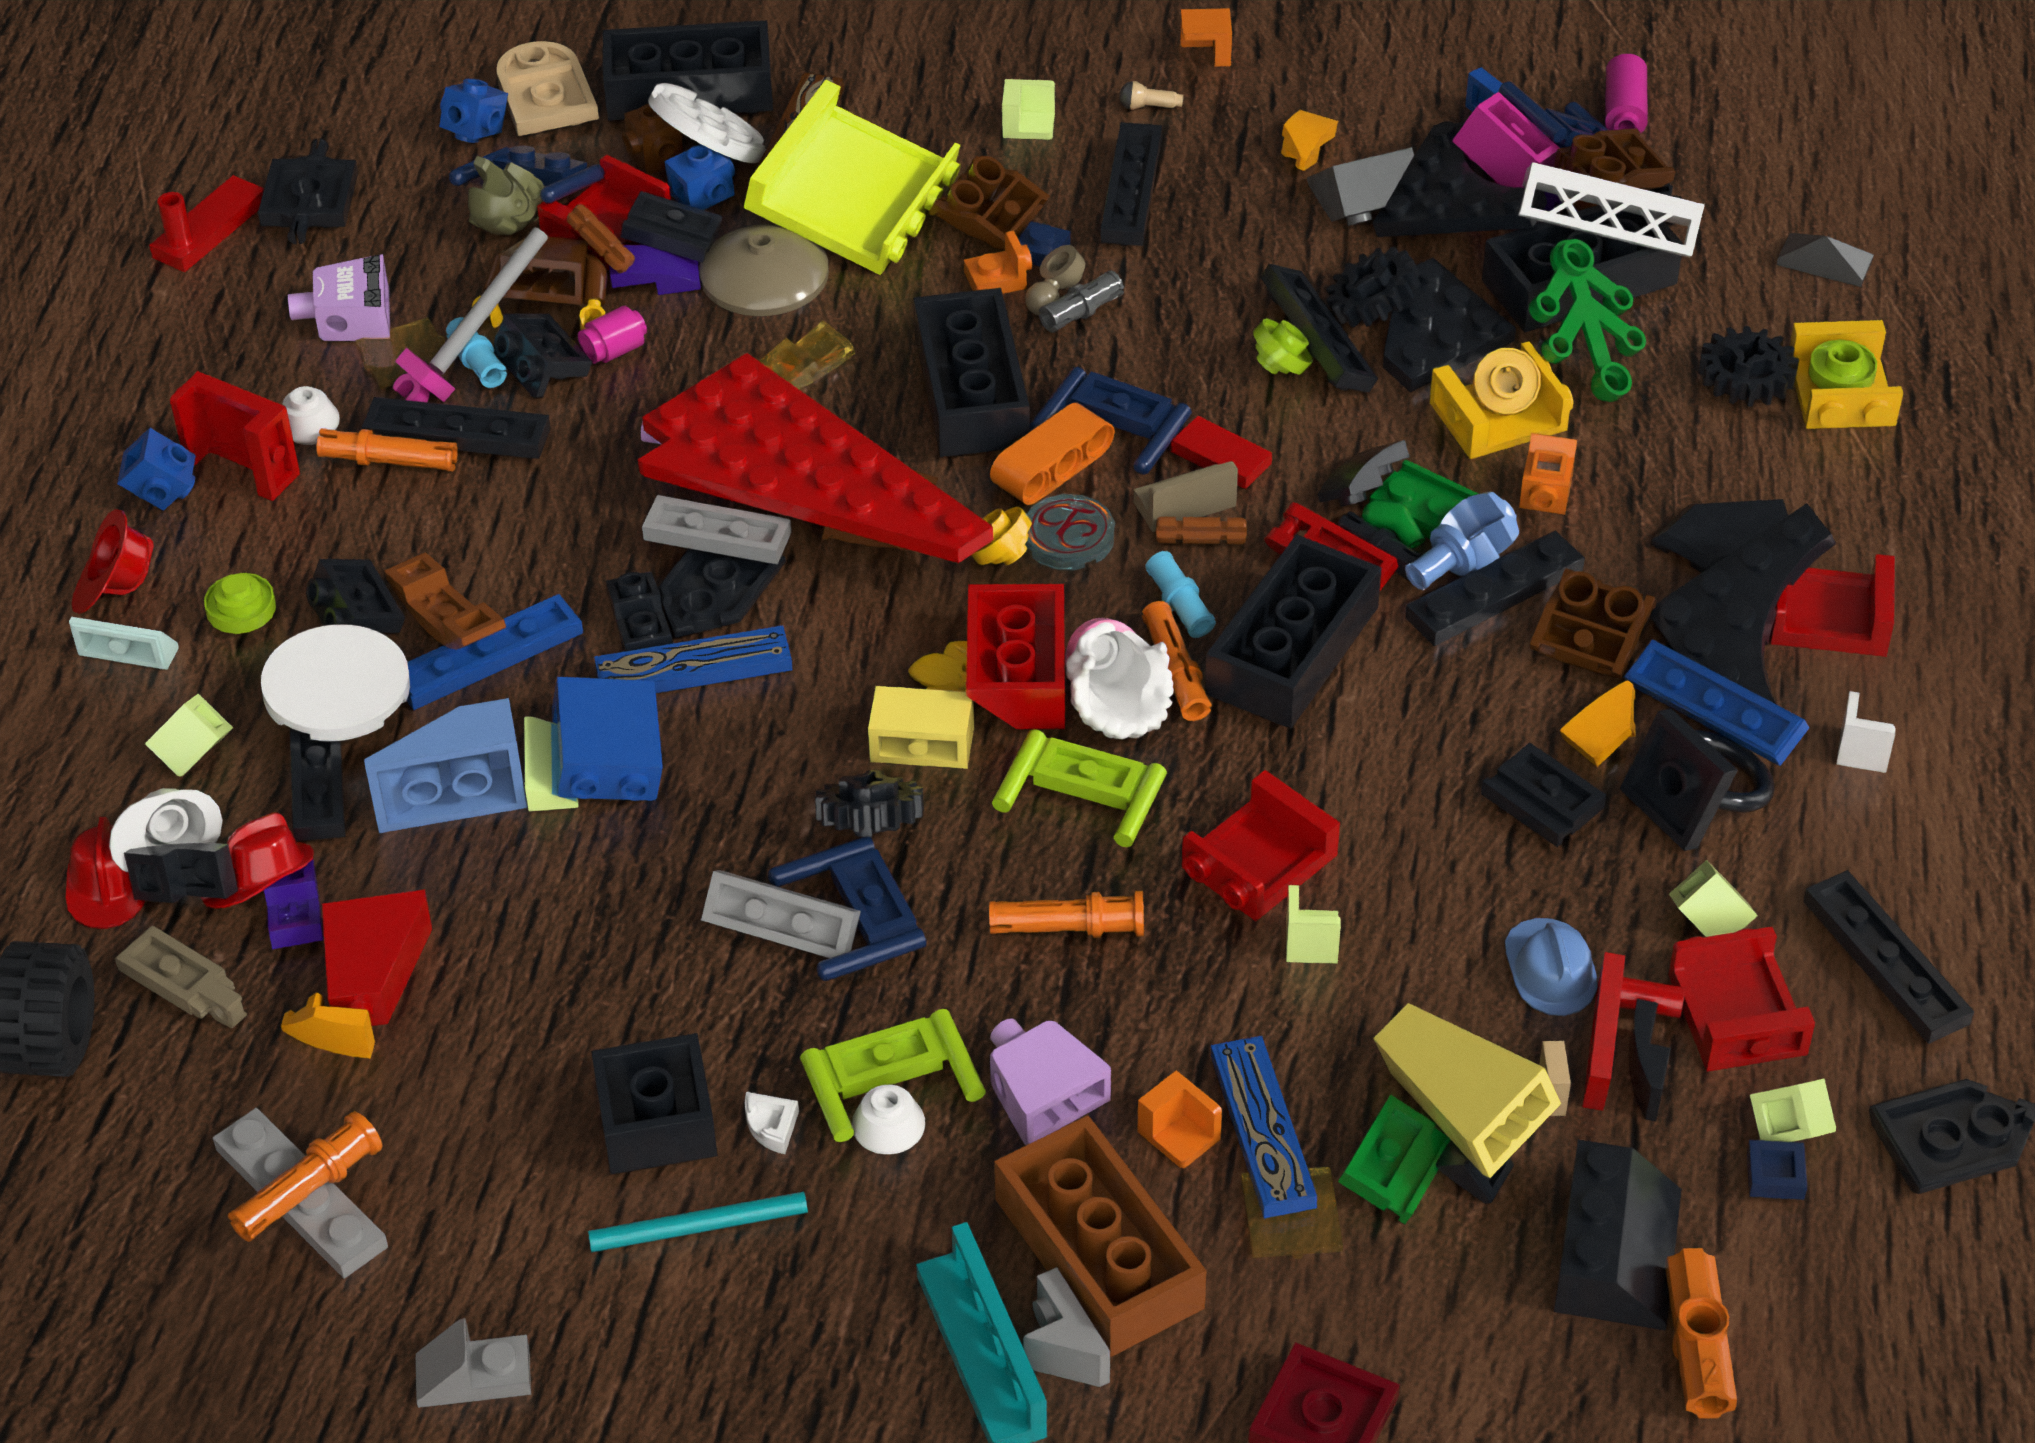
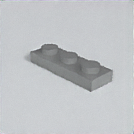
M660 495L656 496L642 526L643 539L646 541L778 564L792 533L791 520L787 518Z
M717 870L713 871L701 920L832 958L851 951L861 911Z

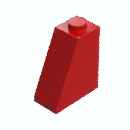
M425 889L322 904L327 991L330 1007L368 1010L371 1026L389 1023L432 931V921Z

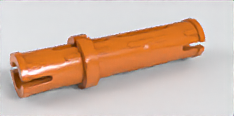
M321 428L319 430L320 436L317 437L318 457L357 460L358 465L369 466L371 462L389 463L453 472L455 464L452 463H457L458 448L457 443L435 442L422 439L381 436L373 434L372 430L361 429L357 433Z
M1164 601L1152 602L1143 609L1142 620L1147 626L1154 645L1164 642L1167 647V655L1170 658L1168 669L1172 673L1174 694L1180 706L1181 715L1188 721L1201 720L1210 713V707L1212 706L1201 683L1203 679L1201 668L1189 655L1184 639L1173 617L1171 606Z

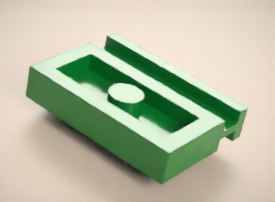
M1405 459L1402 462L1401 469L1398 472L1394 471L1383 482V485L1370 496L1369 503L1374 500H1385L1404 504L1410 511L1424 537L1430 539L1431 532L1440 525L1445 515L1462 500L1479 493Z
M1390 1095L1338 1182L1382 1211L1388 1208L1400 1216L1398 1221L1405 1225L1413 1215L1437 1173L1436 1162L1451 1139L1434 1128L1435 1122Z

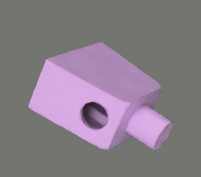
M1006 1019L993 1029L990 1039L997 1048L990 1054L991 1084L1025 1145L1057 1131L1111 1101L1110 1066L1057 1022L1046 1021L1025 1032L1016 1020Z

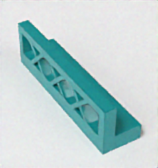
M965 1222L951 1227L952 1253L916 1264L917 1278L988 1443H1032L1047 1438V1400L968 1223Z

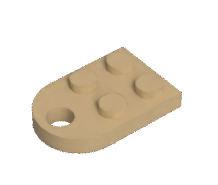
M547 41L529 42L510 49L499 59L496 68L498 85L501 91L508 93L506 106L518 136L538 134L550 129L580 125L584 122L599 119L598 106L576 54L568 47Z

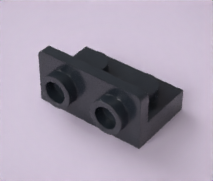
M504 314L499 332L495 336L494 354L533 398H543L550 377L555 379L587 377L592 364L591 359L550 314Z
M319 559L313 578L309 579L307 583L306 597L323 626L355 625L369 628L379 633H400L405 616L370 559Z

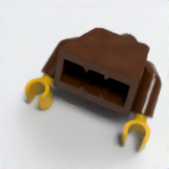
M548 237L547 241L503 297L582 305L584 302L587 306L579 314L580 330H583L587 322L605 314L601 306L605 305L607 270L594 254H589V244L585 240ZM525 238L509 249L500 251L495 255L483 287L484 292ZM481 296L477 297V298L473 301L472 307L474 306V304L478 301V299H479ZM499 304L490 313V321L493 328L500 326L503 320Z

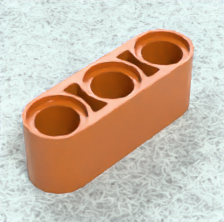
M1072 403L1001 452L993 462L990 470V479L1024 504L1033 505L1100 458L1108 450L1114 439V427L1081 404Z

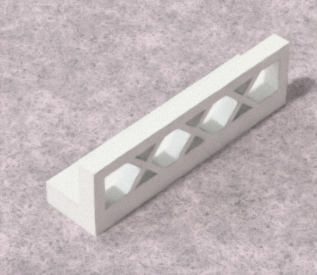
M1534 162L1526 169L1522 185L1525 187L1518 216L1688 258L1692 256L1704 204ZM1535 189L1557 194L1563 203L1549 212L1531 207ZM1578 200L1597 204L1602 207L1605 215L1593 222L1580 219L1572 204ZM1566 208L1571 217L1556 213ZM1620 211H1626L1642 215L1648 225L1636 233L1625 231L1615 214ZM1609 219L1613 227L1601 225L1600 223ZM1666 221L1687 226L1684 245L1667 241L1658 225ZM1651 229L1656 238L1645 236L1642 234L1646 233Z

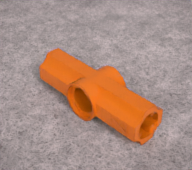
M1683 1248L1679 1253L1668 1256L1665 1262L1674 1326L1672 1350L1674 1356L1679 1360L1686 1411L1693 1412L1699 1419L1719 1418L1726 1412L1734 1411L1737 1405L1727 1338L1730 1316L1726 1307L1722 1304L1715 1256L1708 1255L1704 1252L1703 1248ZM1696 1331H1701L1706 1334L1697 1333Z

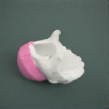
M1095 618L1079 626L1068 642L1065 664L1066 676L1071 681L1070 701L1079 712L1083 723L1091 726L1095 731H1102L1108 738L1122 740L1128 737L1136 739L1143 736L1146 732L1160 729L1161 722L1167 718L1166 709L1172 705L1169 697L1174 693L1172 673L1168 669L1170 658L1167 655L1165 643L1160 642L1150 646L1130 627L1109 618Z

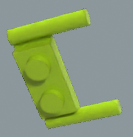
M1033 729L1028 732L992 801V805L1000 812H1009L1028 775L1033 776V785L1125 810L1126 813L1114 835V840L1122 847H1131L1166 777L1167 771L1158 763H1152L1147 766L1142 762L1053 737L1047 738L1041 731Z
M939 1009L926 1019L924 1017L827 1046L823 1050L810 1048L805 1050L800 1056L805 1072L836 1142H845L854 1135L853 1127L838 1093L841 1094L844 1100L867 1093L877 1086L893 1085L943 1069V1061L945 1060L949 1061L967 1101H977L986 1093L947 1009Z

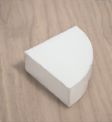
M746 1092L745 1113L750 1132L766 1148L785 1154L799 1114L798 1101Z

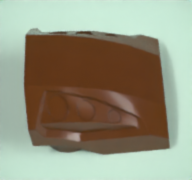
M1637 128L1598 131L1594 135H1577L1573 138L1571 146L1557 149L1554 167L1647 191L1672 182L1676 173L1673 167H1668L1640 137V132ZM1581 200L1573 203V206L1578 211L1597 205Z
M976 155L966 172L962 173L958 180L950 186L946 195H942L940 199L938 198L934 202L929 214L942 218L965 234L984 241L993 248L1005 251V232L1014 230L1018 237L1047 203L1050 195L1018 171L1003 168L998 160L990 156L978 157Z
M1565 568L1556 589L1546 603L1529 644L1530 649L1555 660L1597 674L1621 679L1627 669L1643 627L1652 609L1656 607V597L1647 594L1643 600V594L1633 587H1613L1603 584L1601 580L1596 581L1587 572Z

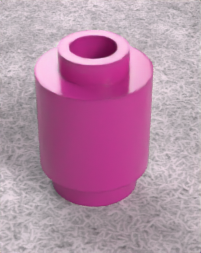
M621 306L587 322L585 329L578 332V341L582 351L591 359L592 363L595 364L599 361L607 363L644 344V335L647 333V327L638 311H632L627 306Z

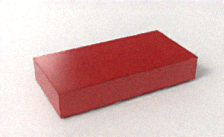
M1197 416L1171 440L1172 453L1202 468L1233 461L1238 468L1237 485L1244 489L1248 488L1272 464V452L1200 416Z

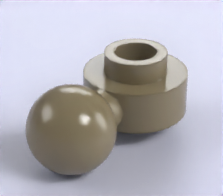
M1071 245L1060 246L1044 258L1039 269L1044 281L1031 285L1025 295V303L1031 313L1035 315L1041 314L1039 309L1042 306L1060 298L1059 289L1070 288L1080 281L1086 263L1075 247Z

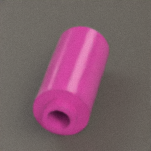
M1621 54L1612 58L1606 66L1605 125L1609 130L1637 128L1641 134L1648 122L1647 65L1637 55Z

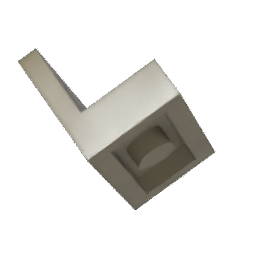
M1233 461L1136 488L1134 489L1133 503L1152 532L1156 531V521L1161 516L1176 517V521H1183V517H1203L1236 506L1238 468Z

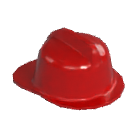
M114 509L109 512L96 533L90 557L73 593L71 605L75 613L81 614L86 612L102 594L125 595L133 592L145 580L153 552V541L150 537L127 525V517L122 510Z
M272 812L247 822L236 829L227 841L238 892L226 899L201 897L205 906L214 909L226 908L242 903L279 879L305 867L313 859L314 850L308 844L296 842L285 818L278 812Z
M106 816L99 817L98 826H93L83 831L75 838L70 849V861L67 869L65 897L68 912L76 922L96 929L121 926L134 918L145 903L144 900H134L129 873L121 870L112 860L109 842L114 825L110 823Z

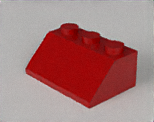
M968 584L966 696L1015 729H1065L1064 584Z

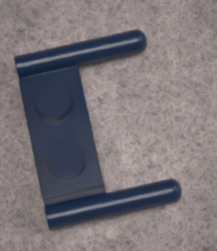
M1510 81L1504 82L1499 88V93L1544 132L1559 148L1571 146L1573 138L1577 135H1594L1598 131L1609 130L1577 102L1568 103L1564 113L1548 108L1544 110Z
M530 146L504 147L482 157L490 160L502 170L505 169L507 163L512 162L534 174L533 176L541 180L543 185L546 186L542 188L540 197L543 202L548 204L602 180L605 176V171L599 164L587 167V162L570 159V155L567 153H535V149ZM474 161L453 169L449 173L451 184L460 186L480 177L473 165Z
M1073 367L1031 421L1030 432L1065 408L1066 405L1079 403L1110 423L1113 427L1150 439L1133 464L1134 470L1138 474L1146 475L1151 471L1171 443V440L1186 423L1192 411L1185 403L1173 405L1170 398L1092 371L1087 375L1082 368Z
M862 837L773 867L768 872L770 884L781 887L830 870L831 878L846 906L861 911L857 927L867 946L819 962L816 971L819 978L823 981L841 977L927 946L922 929L916 925V918L879 851L875 849L871 837Z

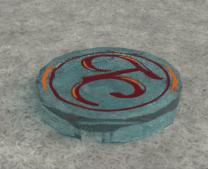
M1075 494L1047 497L1033 505L1027 513L1032 525L1028 531L1029 537L1025 545L1032 551V557L1043 565L1062 570L1085 568L1086 562L1096 559V563L1103 560L1114 546L1115 521L1110 510L1092 498Z

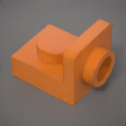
M1014 230L1005 232V251L964 259V273L973 291L1001 288L1002 293L1005 294L1027 289L1026 271L1032 269L1031 254L1026 244H1020Z

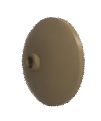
M754 224L728 232L712 244L709 252L705 255L704 262H700L699 265L701 287L710 300L726 310L749 316L779 315L808 304L823 290L829 275L828 258L822 246L777 224Z

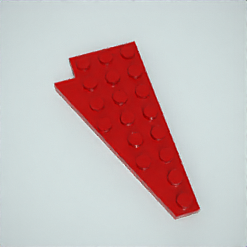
M748 353L740 356L642 417L644 431L662 444L638 459L639 472L644 477L960 563L994 540L993 526Z

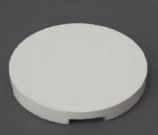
M668 83L656 85L648 99L649 105L674 128L698 143L730 158L747 163L760 162L766 151L765 146L762 145L764 139L756 129L742 118L724 107L719 109L705 100H695L697 94L686 88Z
M341 624L312 628L282 643L269 656L264 665L261 675V687L265 707L278 725L282 726L285 724L292 729L310 734L312 740L341 741L361 737L383 727L384 720L395 712L401 703L406 702L410 690V678L407 660L402 650L391 639L369 628Z

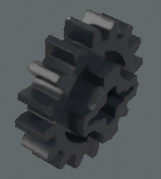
M1391 247L1383 254L1381 248H1376L1369 257L1364 253L1360 254L1359 262L1356 264L1346 263L1343 273L1335 274L1332 277L1336 284L1327 287L1326 291L1329 297L1326 298V301L1341 324L1348 321L1350 327L1354 328L1363 321L1366 327L1371 326L1377 317H1380L1382 321L1387 320L1388 312L1391 310L1398 312L1403 310L1402 304L1404 300H1413L1415 297L1412 290L1420 287L1421 283L1418 277L1421 274L1413 258H1410L1406 250L1398 252L1396 247Z
M1744 326L1742 333H1736L1734 329L1729 327L1726 328L1725 337L1714 333L1711 337V343L1703 344L1698 374L1703 375L1702 384L1704 386H1714V396L1730 395L1729 403L1734 404L1739 399L1745 400L1748 407H1753L1754 400L1760 399L1765 405H1770L1772 395L1784 399L1787 389L1794 388L1799 358L1793 357L1795 351L1793 346L1782 347L1784 337L1781 335L1771 339L1767 337L1768 330L1764 328L1757 333L1752 332L1749 326Z
M868 770L863 774L855 776H842L839 778V784L827 783L824 784V789L816 790V820H822L823 826L835 825V830L850 829L855 832V836L872 837L875 833L884 831H897L900 828V823L913 824L915 823V818L923 817V787L917 786L915 781L903 782L902 777H887L884 775V771Z

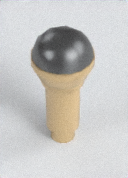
M1137 81L1127 82L1123 85L1119 94L1123 106L1130 110L1145 107V105L1166 108L1182 107L1183 103L1182 94H1177L1174 91L1147 89V86Z

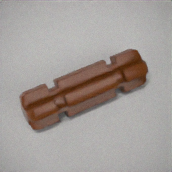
M580 204L575 206L573 211L568 214L567 222L580 233L582 238L618 273H624L634 264V255L622 245L601 221L597 220V217L588 208Z
M1161 516L1156 521V539L1159 543H1176V540H1182L1183 544H1220V540H1227V544H1244L1247 539V522L1244 518L1227 517V521H1220V517H1183V521H1176V517Z

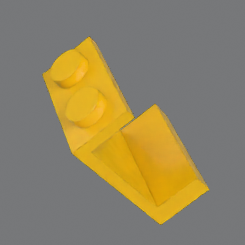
M1883 320L1804 322L1793 324L1789 346L1795 348L1793 357L1799 358L1795 388L1806 429L1896 426L1903 389L1902 386L1888 387L1881 362L1886 335ZM1841 339L1859 343L1868 348L1877 360L1875 381L1871 387L1820 389L1812 382L1808 373L1812 352L1818 345L1831 340Z
M1530 341L1521 343V351L1527 353L1536 362L1540 372L1541 387L1536 399L1526 409L1513 415H1499L1487 410L1478 401L1473 390V384L1464 386L1449 365L1432 370L1429 403L1469 459L1530 442L1531 433L1550 436L1567 431L1569 413L1573 408L1571 391L1567 385L1561 384L1552 372L1549 362L1544 356L1541 357Z

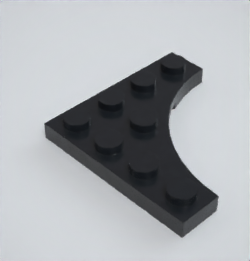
M1445 121L1433 125L1408 165L1386 206L1381 208L1373 221V226L1377 237L1528 229L1533 228L1538 220L1518 216L1525 188L1495 184L1481 178L1471 170L1464 151L1452 141L1465 123ZM1535 189L1531 207L1544 210L1548 203L1545 192Z
M1806 503L1657 602L1649 617L1674 651L1776 704L1771 691L1768 673L1765 670L1764 660L1765 645L1769 643L1771 629L1777 615L1774 608L1786 586H1793L1804 571L1822 554L1836 545V542L1830 531Z

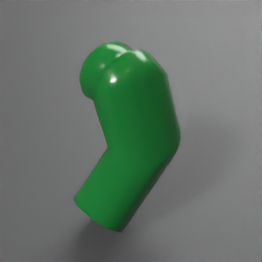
M1374 500L1363 508L1361 518L1379 529L1387 528L1393 530L1399 541L1414 549L1425 541L1424 535L1404 504Z

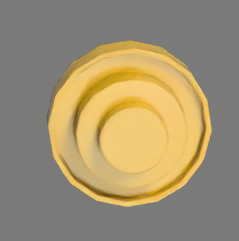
M1500 348L1488 353L1478 363L1473 375V390L1478 401L1487 410L1499 415H1513L1526 409L1536 399L1541 387L1540 372L1536 362L1527 353L1515 348Z
M1014 507L1006 511L996 509L982 518L993 526L994 540L971 555L978 564L992 563L996 565L1003 562L1005 565H1010L1026 552L1027 546L1025 543L1028 540V531L1032 522L1022 508Z

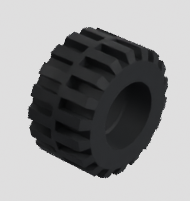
M13 941L9 946H6L0 957V1071L8 1074L69 1077L76 1072L86 1053L93 1024L94 981L87 954L84 948L77 944Z

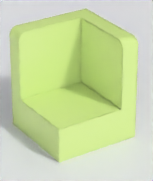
M1005 79L1002 101L1003 138L1052 139L1055 119L1054 81Z
M197 694L183 704L145 745L177 776H183L213 746L220 742L233 727L207 701Z
M1708 860L1703 862L1669 893L1676 906L1706 937L1742 930L1758 916L1749 903Z
M1288 885L1286 962L1338 964L1341 919L1338 917V911L1299 910V885Z
M1825 1079L1750 1094L1760 1140L1793 1142L1836 1131Z

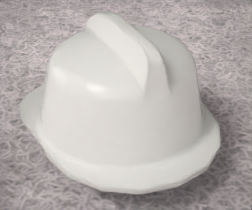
M162 788L149 793L142 800L130 805L117 818L111 830L109 842L112 860L121 870L128 872L124 852L130 849L180 843H216L221 833L223 821L219 806L209 795L198 790Z

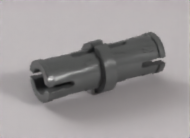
M1109 270L1084 285L1076 284L1070 287L1067 294L1039 309L1041 323L1047 331L1054 333L1079 318L1087 319L1095 314L1097 308L1124 294L1122 290L1124 289L1123 282L1116 272Z

